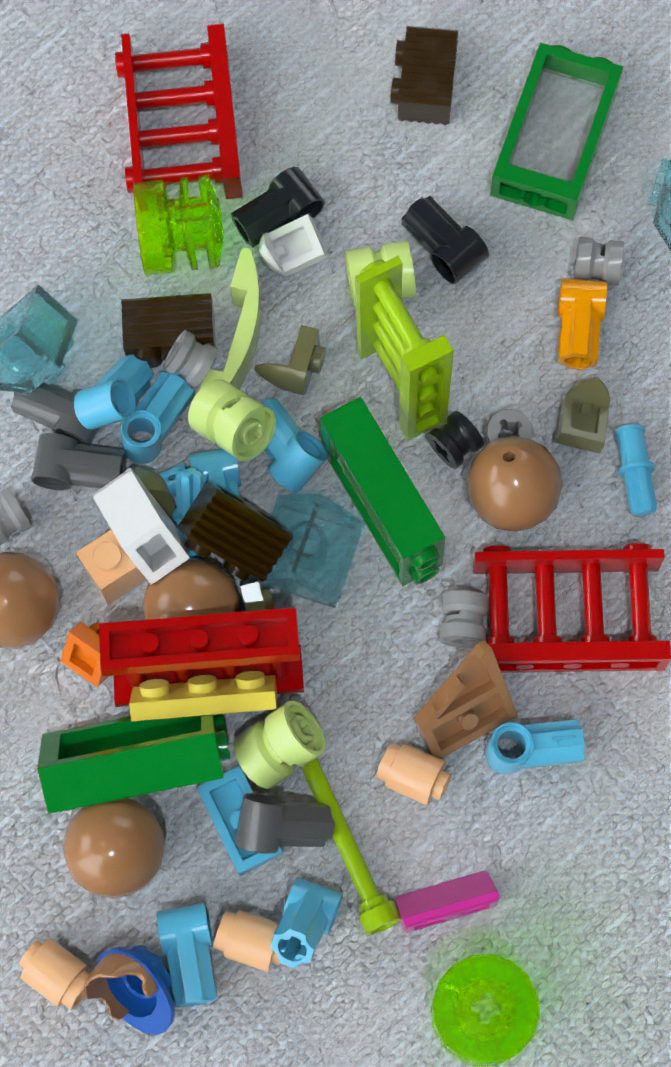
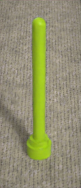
M316 758L306 766L301 767L316 802H321L331 807V815L335 822L333 840L362 901V904L359 905L362 913L358 917L366 936H372L398 924L401 921V917L394 901H388L385 894L380 895L318 758Z

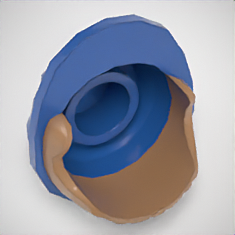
M143 945L115 947L104 950L100 954L94 969L84 984V993L87 999L98 998L102 1000L108 1007L109 1015L112 1019H124L142 1033L153 1035L164 1033L174 1022L175 1006L169 992L171 977L162 957H159L147 946Z

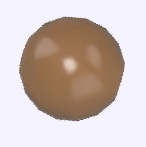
M510 436L499 438L488 444L476 455L468 471L466 486L468 499L484 522L496 529L517 532L531 529L548 519L557 508L563 481L559 465L545 446L532 439Z
M3 552L0 553V648L19 649L35 643L52 628L59 613L60 593L55 577L43 563L23 553Z
M201 558L188 559L151 585L149 583L143 600L145 619L241 612V599L234 580L218 565Z
M125 798L79 809L67 826L62 847L68 869L74 881L93 895L114 899L131 896L149 885L161 867L165 841L161 827L153 812L138 801Z

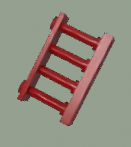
M224 23L207 25L208 42L200 43L201 48L134 55L130 33L121 34L122 52H115V63L118 78H125L132 166L125 167V179L128 193H136L139 209L148 208L146 187L214 180L215 184L223 183L226 199L243 198ZM203 65V69H211L212 80L204 81V85L145 92H138L136 72ZM207 103V107L215 106L216 118L208 119L206 124L141 130L139 110ZM210 141L211 145L219 144L220 157H212V162L151 169L144 168L143 148Z
M633 543L625 545L623 550L511 551V548L508 546L494 545L485 547L483 552H475L473 574H488L491 637L486 639V643L492 648L501 673L665 671L671 660L670 640L657 641V636L652 635L648 572L659 571L665 558L664 549H651L649 544ZM601 572H629L633 635L628 637V641H609V637L604 635ZM535 573L538 637H535L533 642L515 643L514 638L509 635L507 574ZM554 573H582L585 636L581 638V642H562V638L557 636Z
M296 608L99 623L100 670L103 676H114L115 707L129 706L133 687H139L142 682L147 680L164 679L169 684L186 683L190 678L200 675H212L217 680L236 678L238 674L247 671H260L265 676L275 675L277 694L304 692L301 644L299 645Z

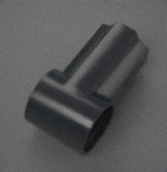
M294 166L278 174L271 181L266 192L232 212L231 217L240 236L246 244L253 248L259 244L264 233L272 232L307 214L315 218L323 209L325 201L301 169Z
M431 196L419 198L402 217V226L430 253L431 261L436 270L451 284L459 282L489 257V250L479 234L469 226L461 228Z

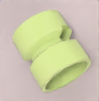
M407 240L383 244L379 252H375L370 246L345 250L346 269L353 307H356L355 276L359 275L364 267L374 261L384 260L386 262L396 256H399L403 263L402 299L416 297L413 261Z
M214 380L207 383L198 391L189 409L188 422L191 429L212 443L217 444V446L240 461H249L260 455L272 440L276 429L274 411L251 396H247L225 380Z
M294 700L287 701L268 714L264 721L256 722L237 735L234 740L235 755L242 770L250 780L265 789L272 788L291 776L295 770V764L304 767L321 756L326 749V740L318 721L306 707Z

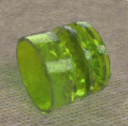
M210 175L198 176L200 196L191 197L188 177L180 178L179 198L170 199L164 180L134 183L136 225L145 276L174 273L176 254L182 251L186 253L191 270H199L198 250L200 249L207 250L209 269L221 267L220 258L223 243L225 242L220 199L217 197L212 186Z
M493 954L471 955L453 964L439 980L430 1007L431 1026L440 1047L456 1062L470 1067H498L515 1058L534 1037L540 1018L538 993L529 976L513 961ZM482 997L491 998V1007L499 1009V1015H492L488 1024L481 1023L480 1014L471 1011V1005H479Z

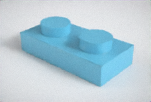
M240 766L224 773V778L208 781L196 787L239 876L283 855L280 846L278 852L265 854L247 851L235 845L243 796L247 793H253Z

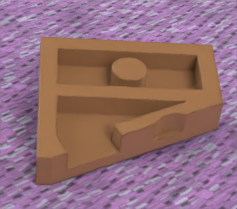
M485 640L476 644L414 717L428 753L442 759L518 716L494 652Z

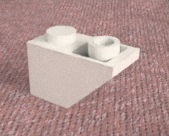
M129 468L92 494L94 501L121 547L151 585L190 559L189 550L184 545L186 538L132 468Z

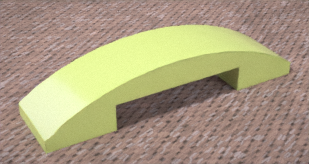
M241 248L230 285L233 305L242 307V311L224 372L210 369L202 381L200 389L214 380H225L240 389L251 368L260 335L261 298L256 265L249 248Z

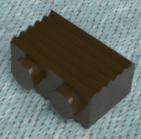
M407 26L405 40H397L395 66L402 67L401 78L392 79L390 104L398 105V120L402 122L405 120L409 122L416 121L418 123L424 121L427 124L433 122L436 125L439 123L443 125L449 124L458 30Z
M211 293L121 299L122 336L125 356L133 354L137 359L147 361L150 368L157 367L162 364V361H165L172 345L184 330L194 334L198 343L202 345L209 343L216 347L214 305Z
M207 480L178 525L180 531L187 538L184 543L187 548L205 559H208L211 553L226 560L222 567L243 581H246L250 575L262 582L267 580L268 574L272 572L273 566L277 564L278 558L283 554V550L288 547V543L293 539V534L282 523L213 483L211 480Z

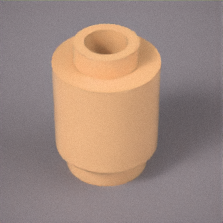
M390 743L381 759L376 778L384 781L386 788L428 806L433 798L439 801L443 798L452 774L445 771L447 764L445 760L405 743L401 747Z
M238 910L237 914L225 911L217 930L213 949L224 952V958L269 972L273 963L282 965L275 951L270 948L273 935L279 923L242 910Z
M49 938L43 944L35 941L19 962V965L24 968L21 980L57 1007L64 1005L70 1010L75 1009L85 997L84 984L90 975L88 972L89 966L52 938Z

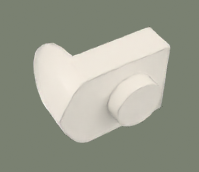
M308 214L272 232L264 233L259 242L260 260L270 270L283 277L293 275L328 258L315 222Z

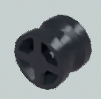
M454 411L447 417V423L442 428H433L427 433V440L432 449L444 463L453 469H457L463 464L466 454L477 452L484 446V441L479 431L466 416L458 411Z

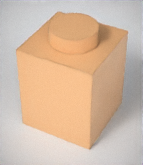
M112 530L76 552L84 571L108 605L147 580L125 553Z

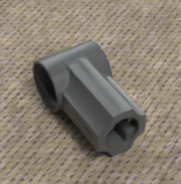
M28 374L26 378L20 380L14 391L11 405L13 412L53 429L56 434L72 437L79 444L91 445L99 428L87 429L76 416L74 399L77 392L81 389H73L70 392Z
M42 434L39 436L31 481L40 487L51 490L71 489L72 485L101 489L126 471L127 454L124 449L79 444L74 438L62 434Z
M244 794L235 845L247 851L265 854L278 852L279 846L324 847L325 843L332 839L335 822L331 815V807L322 802H293L266 794Z

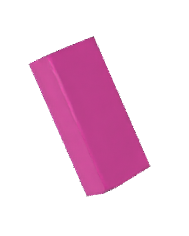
M481 871L399 895L395 898V904L401 917L403 931L409 933L494 908L500 896L490 875L486 871Z

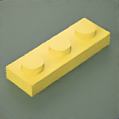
M247 671L238 674L236 678L217 680L212 675L195 676L186 683L169 684L164 679L147 680L142 682L139 687H133L129 701L131 722L277 709L275 675L265 676L260 671Z

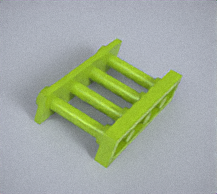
M396 256L386 262L384 260L374 261L364 267L359 275L355 276L357 353L361 360L376 352L378 353L400 392L399 427L408 441L447 422L454 350L445 335L432 341L429 338H423L402 302L403 263L399 256Z

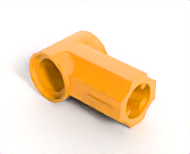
M571 278L561 279L558 303V318H561L558 363L567 366L568 369L584 370L589 367H596L600 322L604 320L607 282Z

